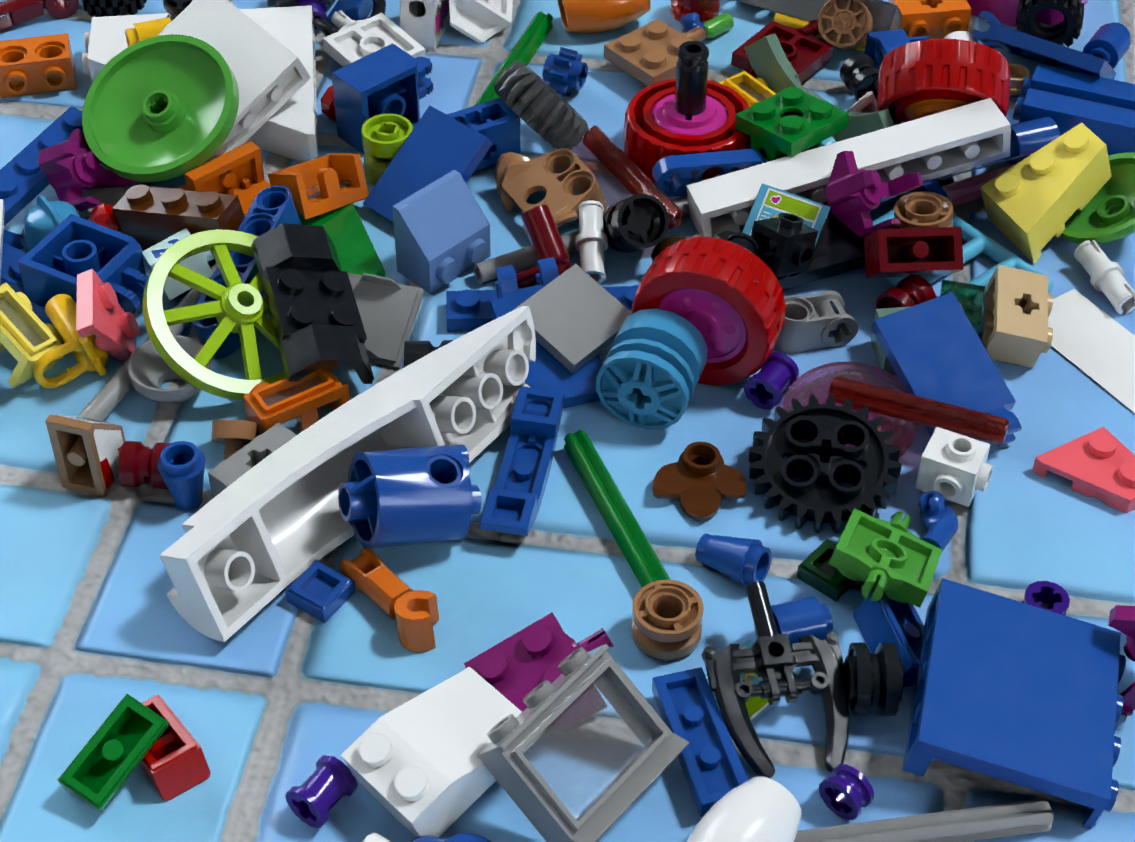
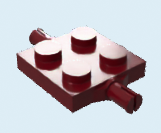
M811 20L805 27L799 29L771 21L732 52L731 65L745 70L756 79L757 76L743 47L767 35L776 33L785 55L799 75L800 82L803 83L832 58L833 45L815 37L817 34H820L818 21L815 23L816 20Z

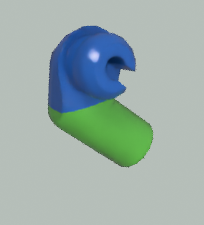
M696 12L688 13L680 19L684 28L681 30L685 33L696 26H700V28L702 27L705 30L707 39H712L734 26V20L728 12H724L705 22H700L699 14Z

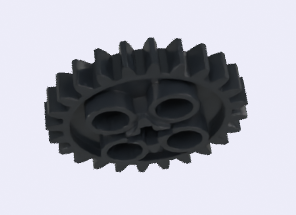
M812 394L809 397L808 406L804 407L794 398L791 400V412H787L785 409L777 406L775 408V419L772 420L764 417L762 419V431H755L753 434V447L749 448V463H751L749 465V479L755 480L754 493L755 495L766 494L764 500L765 509L780 506L778 520L783 521L792 514L796 516V529H800L808 520L813 522L814 531L818 534L822 529L823 523H830L835 534L839 533L841 521L846 520L848 522L854 508L875 518L876 506L883 509L888 507L889 494L895 495L898 484L897 479L900 477L901 463L898 462L900 447L893 446L894 432H882L884 422L882 417L869 421L868 406L861 408L857 412L853 411L851 398H848L842 406H836L834 395L829 394L826 403L819 404L815 395ZM797 439H806V440H809L810 442H808V443H802V442H798V441H796V440H797ZM843 444H852V445H855L856 447H855V448H849V447L843 446ZM792 478H802V479H805L806 482H800V483H798V482L792 481L791 479H792ZM849 483L854 487L845 488L838 484Z

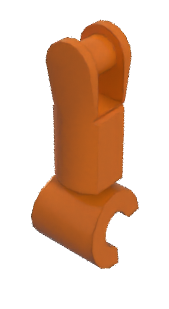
M362 548L360 556L352 561L344 559L339 563L341 573L355 581V588L367 595L386 614L396 620L399 641L404 648L417 653L428 652L436 648L433 624L439 621L436 594L430 591H414L382 562L372 549Z

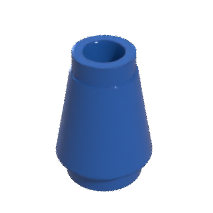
M178 441L167 445L162 450L158 460V471L176 507L184 511L196 509L203 501L205 456L191 442Z
M707 533L700 538L695 554L697 561L705 563V565L743 586H747L752 582H763L769 572L772 559L770 548L764 547L760 540L710 535Z

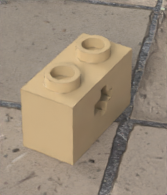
M998 264L984 290L982 343L991 359L1032 368L1040 354L1048 352L1053 339V329L1048 327V317L1053 306V295L1048 294V275Z

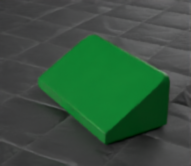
M126 694L57 781L67 792L102 812L170 725L169 721L129 694Z

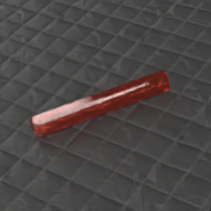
M843 377L833 379L829 387V394L834 395L835 403L843 404L848 398H851L852 407L861 409L868 406L870 412L932 428L940 427L967 437L995 444L1003 443L1009 429V421L1006 418Z

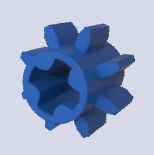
M561 47L559 55L550 54L547 57L543 67V80L550 82L549 85L558 94L569 97L572 89L581 90L584 86L588 74V65L585 62H581L582 55L578 54V51Z

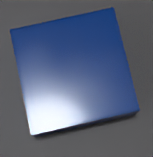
M318 560L285 590L288 603L323 623H326L356 592L354 580Z

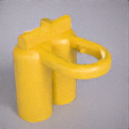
M67 294L53 296L45 305V313L60 334L64 344L45 353L36 362L33 370L36 382L42 387L51 389L66 385L85 371H97L100 376L105 375L107 370L104 366L108 361V352L96 346L94 339L97 336L95 334L83 338L76 331L75 301ZM70 352L78 363L72 368H67L66 372L55 378L44 376V370L51 362L62 359L64 355Z

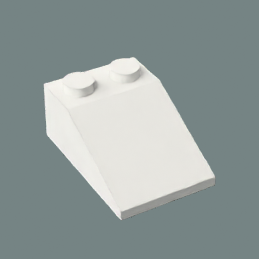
M468 667L379 717L340 756L358 783L416 838L421 836L439 838L496 781L494 776L477 757L491 742L487 733L506 716L513 714L516 718L522 711L471 667ZM543 732L532 743H530L522 751V753H524L543 734Z

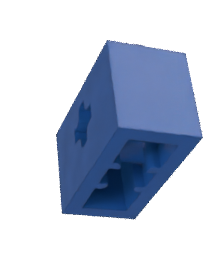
M500 97L447 114L488 137L493 143L475 170L497 164V160L504 153L513 152L521 154L520 117Z

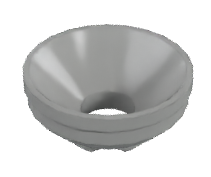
M173 335L177 343L193 359L203 347L201 343L192 338ZM151 340L141 344L133 351L129 358L127 366L131 383L135 390L146 398L158 402L178 404L186 401L201 390L173 371L159 355ZM209 361V363L206 365V368L209 369V370H210V368H211V362H210V361ZM175 379L184 382V385L178 388L163 389L160 387L168 380Z

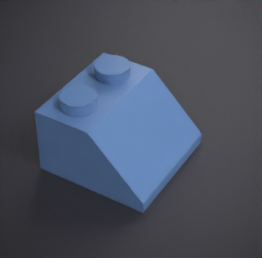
M456 170L447 173L392 206L397 272L428 293L432 294L473 268L474 264L482 262L491 256L490 224L463 177Z

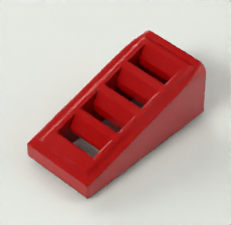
M158 694L142 702V704L169 721L170 725L139 765L162 799L169 801L208 779L211 772L201 746Z

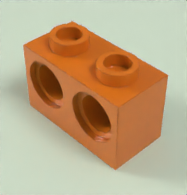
M68 33L0 41L1 98L77 89L75 64Z

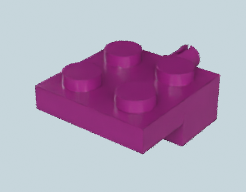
M552 612L465 662L464 665L466 668L471 667L523 712L527 708L523 702L524 697L545 680H549L552 684L562 674L558 669V665L572 652L580 647L589 652L604 644L611 648L614 646L603 628L576 644L575 640L564 632ZM593 683L548 727L556 724L560 732L563 733L604 709L606 705Z

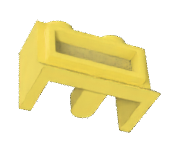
M7 283L0 285V352L6 348L18 361L8 381L15 388L34 378V365L39 358L62 345L61 336L52 324H44L32 311V304L29 298L22 292H15ZM56 360L53 361V362H51V363L45 368L44 372H45L46 370L52 368V367L54 366Z

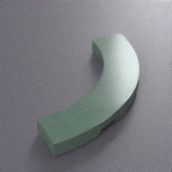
M776 33L767 35L743 47L757 78L764 79L768 88L776 94L785 88L793 86L822 101H826L814 91L808 92L801 85L799 75L785 55ZM888 109L871 113L850 112L848 128L832 137L836 142L894 126Z

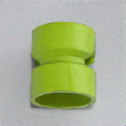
M379 114L367 119L362 125L365 176L368 182L374 186L413 130L410 120L404 116Z

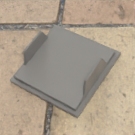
M348 273L367 336L364 345L369 362L400 369L404 357V343L409 341L425 290L396 283L391 278L363 273V275Z

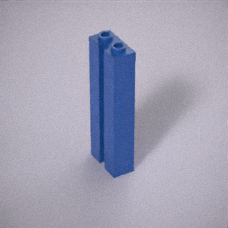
M1037 64L1032 78L1025 77L1021 95L1018 97L1015 105L1013 120H1018L1021 123L1043 117H1051L1059 128L1060 136L1082 122L1106 144L1108 156L1117 153L1135 152V84Z

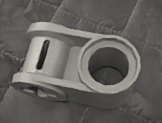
M824 291L804 296L784 297L786 303L785 321L774 347L788 354H797L806 350L826 347H840L849 343L856 336L858 324L853 316L845 312V301L840 293L836 291Z

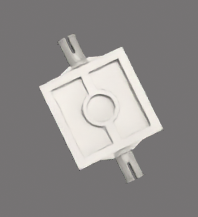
M338 10L339 13L336 11L331 21L340 30L323 38V50L342 67L392 43L414 58L425 57L426 52L423 46L383 13L356 21L349 18L342 10Z

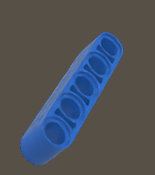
M275 185L260 191L237 231L259 237L282 223L302 225L290 190L285 186ZM229 251L242 283L250 284L259 272L255 258L243 253ZM217 266L211 280L227 287ZM262 289L260 294L262 298H265L264 290ZM203 293L197 304L218 300ZM216 317L192 321L200 343L204 346L219 323ZM230 332L212 358H224L236 352L241 345L239 334Z

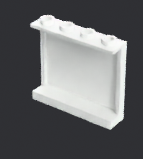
M192 0L157 35H186L205 41L222 55L235 75L239 90V106L236 120L226 140L204 163L243 145L311 78L298 56L228 0Z

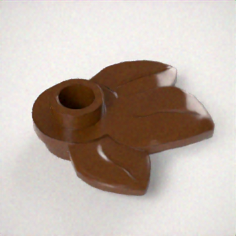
M694 442L684 449V452L679 456L678 462L664 465L659 469L653 481L652 491L656 498H679L680 507L687 516L696 520H705L717 513L722 497L727 499L744 498L746 494V480L739 470L724 464L723 457L720 455L717 447L708 442Z

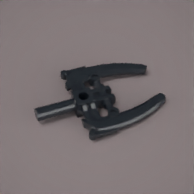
M762 581L752 582L745 589L757 634V640L749 649L739 650L740 644H729L723 652H716L713 647L708 646L702 653L710 689L715 691L722 718L738 750L757 776L771 779L775 773V767L757 737L745 703L749 701L750 697L760 696L761 699L767 698L769 705H778L782 696H785L787 703H795L798 695L802 694L803 691L809 690L812 694H821L826 727L825 766L829 772H832L835 767L844 763L850 723L849 702L844 680L846 670L838 643V635L831 632L826 636L825 640H819L810 634L799 637L800 643H790L787 634L778 635L765 583ZM812 665L814 674L811 678L801 679L800 677L793 676L792 671L795 667ZM755 672L758 677H762L763 681H760L758 685H751L747 681H740L739 674Z

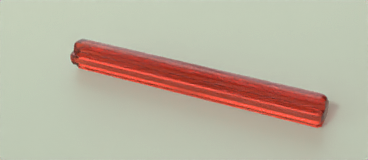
M594 125L584 135L582 143L633 196L639 194L652 195L663 203L670 220L668 230L675 226L679 228L683 224L681 219L683 211L598 126Z

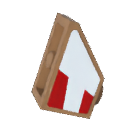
M49 415L45 422L62 487L105 497L119 475V456L122 444L125 442L122 426L85 417Z

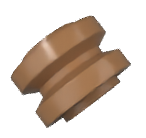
M921 191L907 194L895 203L894 219H900L901 224L894 226V229L952 227L953 205L948 198L934 192Z
M658 580L643 586L633 600L631 634L634 643L645 654L662 660L679 659L694 651L700 642L702 631L703 602L699 594L689 585L675 580Z

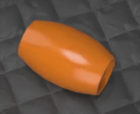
M557 0L565 30L570 33L581 34L602 33L623 27L642 17L651 8L650 0Z

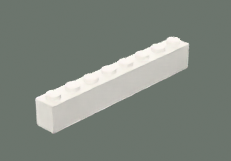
M988 98L807 150L793 157H783L689 184L686 187L690 217L702 237L716 238L717 234L724 231L739 233V226L746 224L762 183L818 203L826 202L825 189L829 183L836 156L842 151H853L858 170H875L880 175L881 182H888L907 173L913 174L915 172H920L922 182L928 179L939 178L1010 157L1011 124L993 100Z

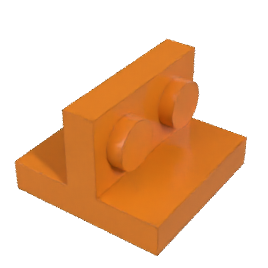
M249 141L184 173L186 184L178 188L190 191H215L220 194L238 195L245 216L258 193L270 187V183L264 178L261 148L254 142Z

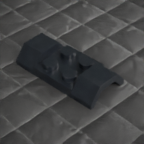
M282 223L254 239L252 249L287 380L289 382H297L320 368L354 369L363 384H372L374 375L364 345L367 336L347 271H342L335 245L324 227Z

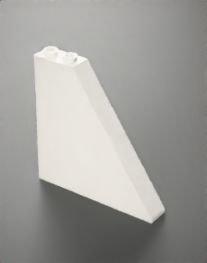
M312 5L239 9L298 56L311 77L245 143L252 141L261 149L301 163L317 158L316 57ZM169 13L92 17L90 32H85L84 35L86 53H82L84 75H90L93 83L102 68L117 54L128 48L125 29L133 28L134 23L166 18Z

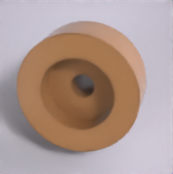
M244 420L212 421L211 441L225 444L224 459L232 456L243 448V445L250 443L258 436V423Z

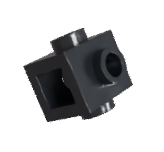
M780 213L775 218L754 221L751 237L758 244L759 251L757 257L771 269L776 277L787 278L790 274L807 271L815 255L814 246L818 231L803 224L804 220L794 214Z

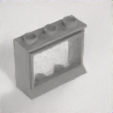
M607 644L589 652L580 647L567 656L558 665V669L562 674L552 684L549 680H545L529 692L523 699L527 708L516 718L513 714H510L498 722L487 733L491 742L477 755L546 842H596L690 743L669 729L608 653L607 650L610 647Z

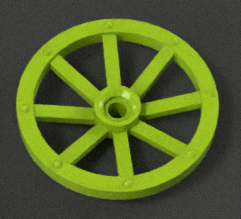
M207 230L194 233L177 241L160 256L147 279L143 294L145 326L159 355L180 377L207 393L227 399L244 401L243 395L250 393L251 389L262 382L271 384L287 377L284 371L275 376L262 379L254 327L279 349L272 321L265 315L270 314L266 298H262L260 294L263 286L259 272L250 284L242 283L229 251H235L255 258L252 243L258 236L235 230ZM212 251L227 287L179 263L195 254ZM169 276L218 301L163 311L162 295L165 280ZM216 317L219 323L218 327L194 359L177 343L168 327ZM230 332L237 333L240 336L246 380L227 377L206 368V365Z

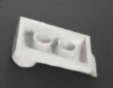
M449 0L450 26L479 44L485 43L490 37L507 29L512 23L513 0Z

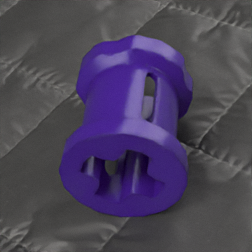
M771 352L759 373L754 374L745 382L744 392L746 397L756 407L764 410L773 409L781 402L783 390L793 386L799 378L798 366L786 354Z
M322 755L316 762V770L300 787L293 786L286 793V802L294 814L311 827L321 828L327 822L328 812L344 795L351 796L358 788V782L351 770L342 761L334 756Z

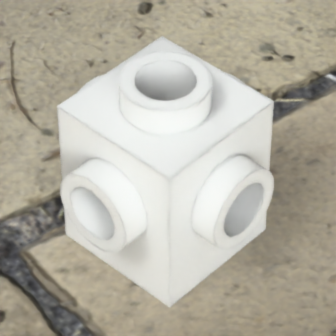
M936 427L921 456L915 489L923 492L937 491L943 495L944 499L969 507L976 491L985 492L994 467L986 463L991 444Z

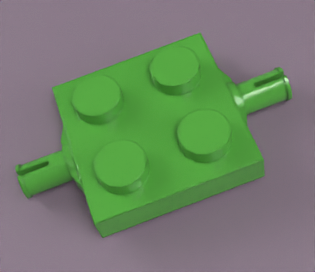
M854 508L828 564L837 568L848 579L864 581L865 583L861 589L862 595L867 599L872 590L873 594L870 601L880 600L883 593H885L897 602L911 603L920 608L930 588L942 549L919 539L908 531L911 525V518L908 514L901 521L903 512H896L891 516L890 522L874 518Z

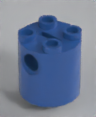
M442 445L357 452L351 461L348 482L340 485L338 501L343 520L349 522L353 527L356 538L362 547L373 549L465 538L472 514H479L482 505L478 486L471 485L467 448L465 445Z

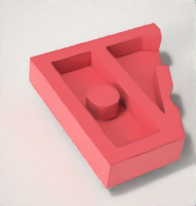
M93 268L77 274L76 331L83 338L95 334L98 336L94 339L97 347L103 351L107 350L111 356L119 361L127 360L133 351L136 350V337L140 335L135 317L131 312H124L118 303L117 295L111 284L108 282L103 283Z
M1101 427L1035 457L1032 470L1037 475L1045 478L1047 473L1051 471L1073 481L1071 490L1088 497H1096L1106 505L1124 513L1135 510V455L1105 427Z

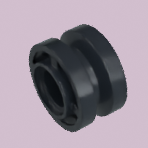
M850 643L848 656L845 657L844 661L846 670L844 680L851 715L867 716L871 706H876L880 716H896L903 694V669L896 645L894 643H879L875 653H870L866 643Z

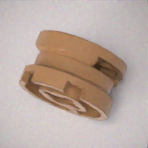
M829 0L824 4L818 16V29L823 39L841 50H852L860 47L866 42L867 33L872 32L873 18L871 12L860 0Z

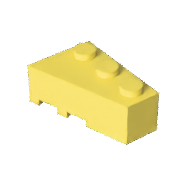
M1081 122L980 187L988 219L1035 264L1042 256L1041 250L1053 236L1058 238L1065 230L1064 224L1076 210L1082 211L1112 177L1107 146Z

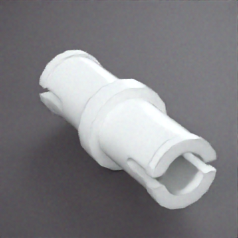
M588 200L578 205L579 234L575 237V248L580 252V268L600 284L606 280L604 251L608 248V237L604 233L603 226L604 207L599 201Z
M1087 240L1081 243L1074 251V258L1090 275V283L1093 288L1098 292L1104 293L1119 315H1122L1123 312L1128 314L1135 310V291L1123 277L1124 270L1117 262H1111L1095 240L1091 242Z

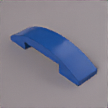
M520 386L511 415L510 436L495 487H490L480 521V529L528 536L543 499L552 465L564 404V392Z

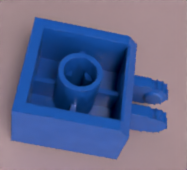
M392 43L332 72L338 137L364 155L361 131L362 125L367 119L379 114H397L409 119L414 129L420 120L419 99L432 93V90H434L431 78L425 77V75H429L433 70L430 58L422 56L414 58Z
M70 214L18 261L25 295L29 298L30 302L44 308L48 300L58 294L70 295L75 303H77V274L93 268L103 283L108 282L111 284L117 295L118 303L124 312L135 314L140 309L139 306L141 304L138 297L142 296L143 298L145 285L149 277L145 271L142 248L133 237Z

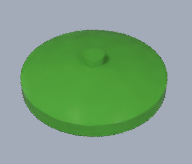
M176 34L160 35L142 40L129 46L112 58L91 84L82 112V127L86 142L94 155L107 169L123 178L138 182H159L179 177L208 160L228 137L238 112V84L234 73L222 55L205 41L191 36Z

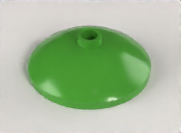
M1135 152L1117 153L1108 156L1112 177L1082 211L1076 210L1064 224L1065 230L1060 235L1062 238L1080 244L1087 240H1090V242L1095 240L1098 244H1105L1135 233Z

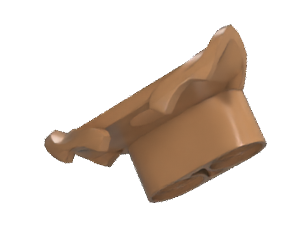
M556 149L532 160L524 155L508 152L502 154L497 160L495 167L496 188L507 213L515 209L513 202L522 213L540 205H547L557 228H559L566 222L579 221L578 205L584 201H599L603 204L604 213L607 210L606 200L594 174L569 149ZM537 191L546 192V196L541 202L536 204L527 203V199L532 193Z

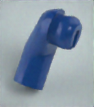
M928 491L922 494L918 500V505L921 509L919 515L928 530L921 540L942 549L943 552L958 530V519L950 505L944 502L941 493Z

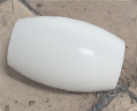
M757 776L732 789L718 800L695 826L687 842H794L802 816L801 807L796 798L783 785L770 778Z

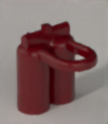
M540 205L521 215L523 227L537 259L554 257L559 275H561L571 267V262L549 207L547 205ZM538 266L516 274L518 289L537 285L535 273H540Z

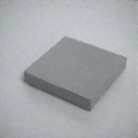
M576 263L515 308L517 309L521 306L530 307L536 341L572 373H575L610 346L625 319L632 314L630 310Z

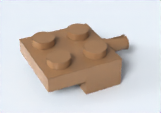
M657 19L605 44L604 58L646 86H650L660 81L676 79V63L679 59L677 56L678 47L687 41H704L706 39V32L702 27L696 26L685 33H680Z

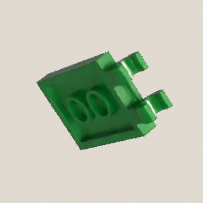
M353 203L307 220L298 213L302 225L324 227L335 245L342 271L357 275L367 273L385 277L382 263Z

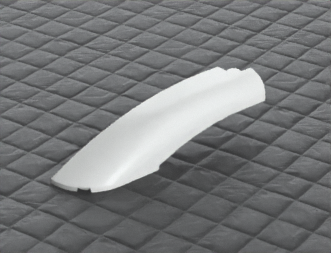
M521 306L453 340L352 398L268 455L182 523L185 534L159 555L174 585V588L166 595L180 616L201 634L214 640L226 642L316 560L319 561L355 535L353 527L349 522L344 521L341 516L338 494L340 485L348 482L351 461L357 452L465 445L469 454V463L510 426L511 415L520 386L530 387L525 384V380L529 372V362H535L536 360L535 328L530 307Z

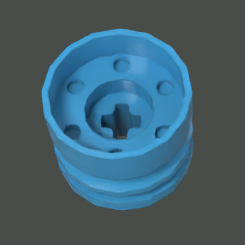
M655 308L639 310L628 316L620 327L611 345V350L596 376V391L602 404L616 418L631 426L647 430L665 429L677 423L685 413L688 402L693 395L694 386L699 381L707 363L708 348L703 335L690 321L674 312Z

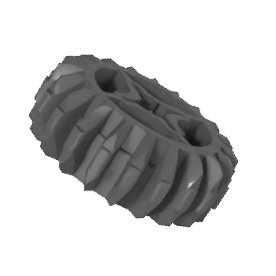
M513 61L508 68L505 67L498 75L499 78L493 84L496 94L516 115L554 148L571 150L574 146L577 147L584 139L583 136L589 130L586 120L547 82L524 63Z

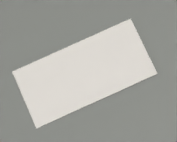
M1072 289L1054 298L1052 310L1048 317V327L1053 329L1051 346L1135 413V335L1076 289Z

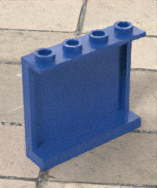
M942 578L927 608L902 770L923 777L931 761L937 759L1084 805L1083 827L1091 829L1103 811L1110 812L1112 810L1119 789L1118 781L1112 779V771L1121 748V738L1115 736V725L1120 718L1124 702L1123 696L1117 694L1118 683L1123 676L1126 664V657L1120 654L1121 633Z

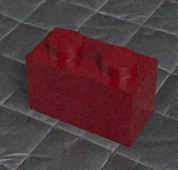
M961 227L877 229L864 236L866 278L907 277L913 274L918 276H948L964 270Z

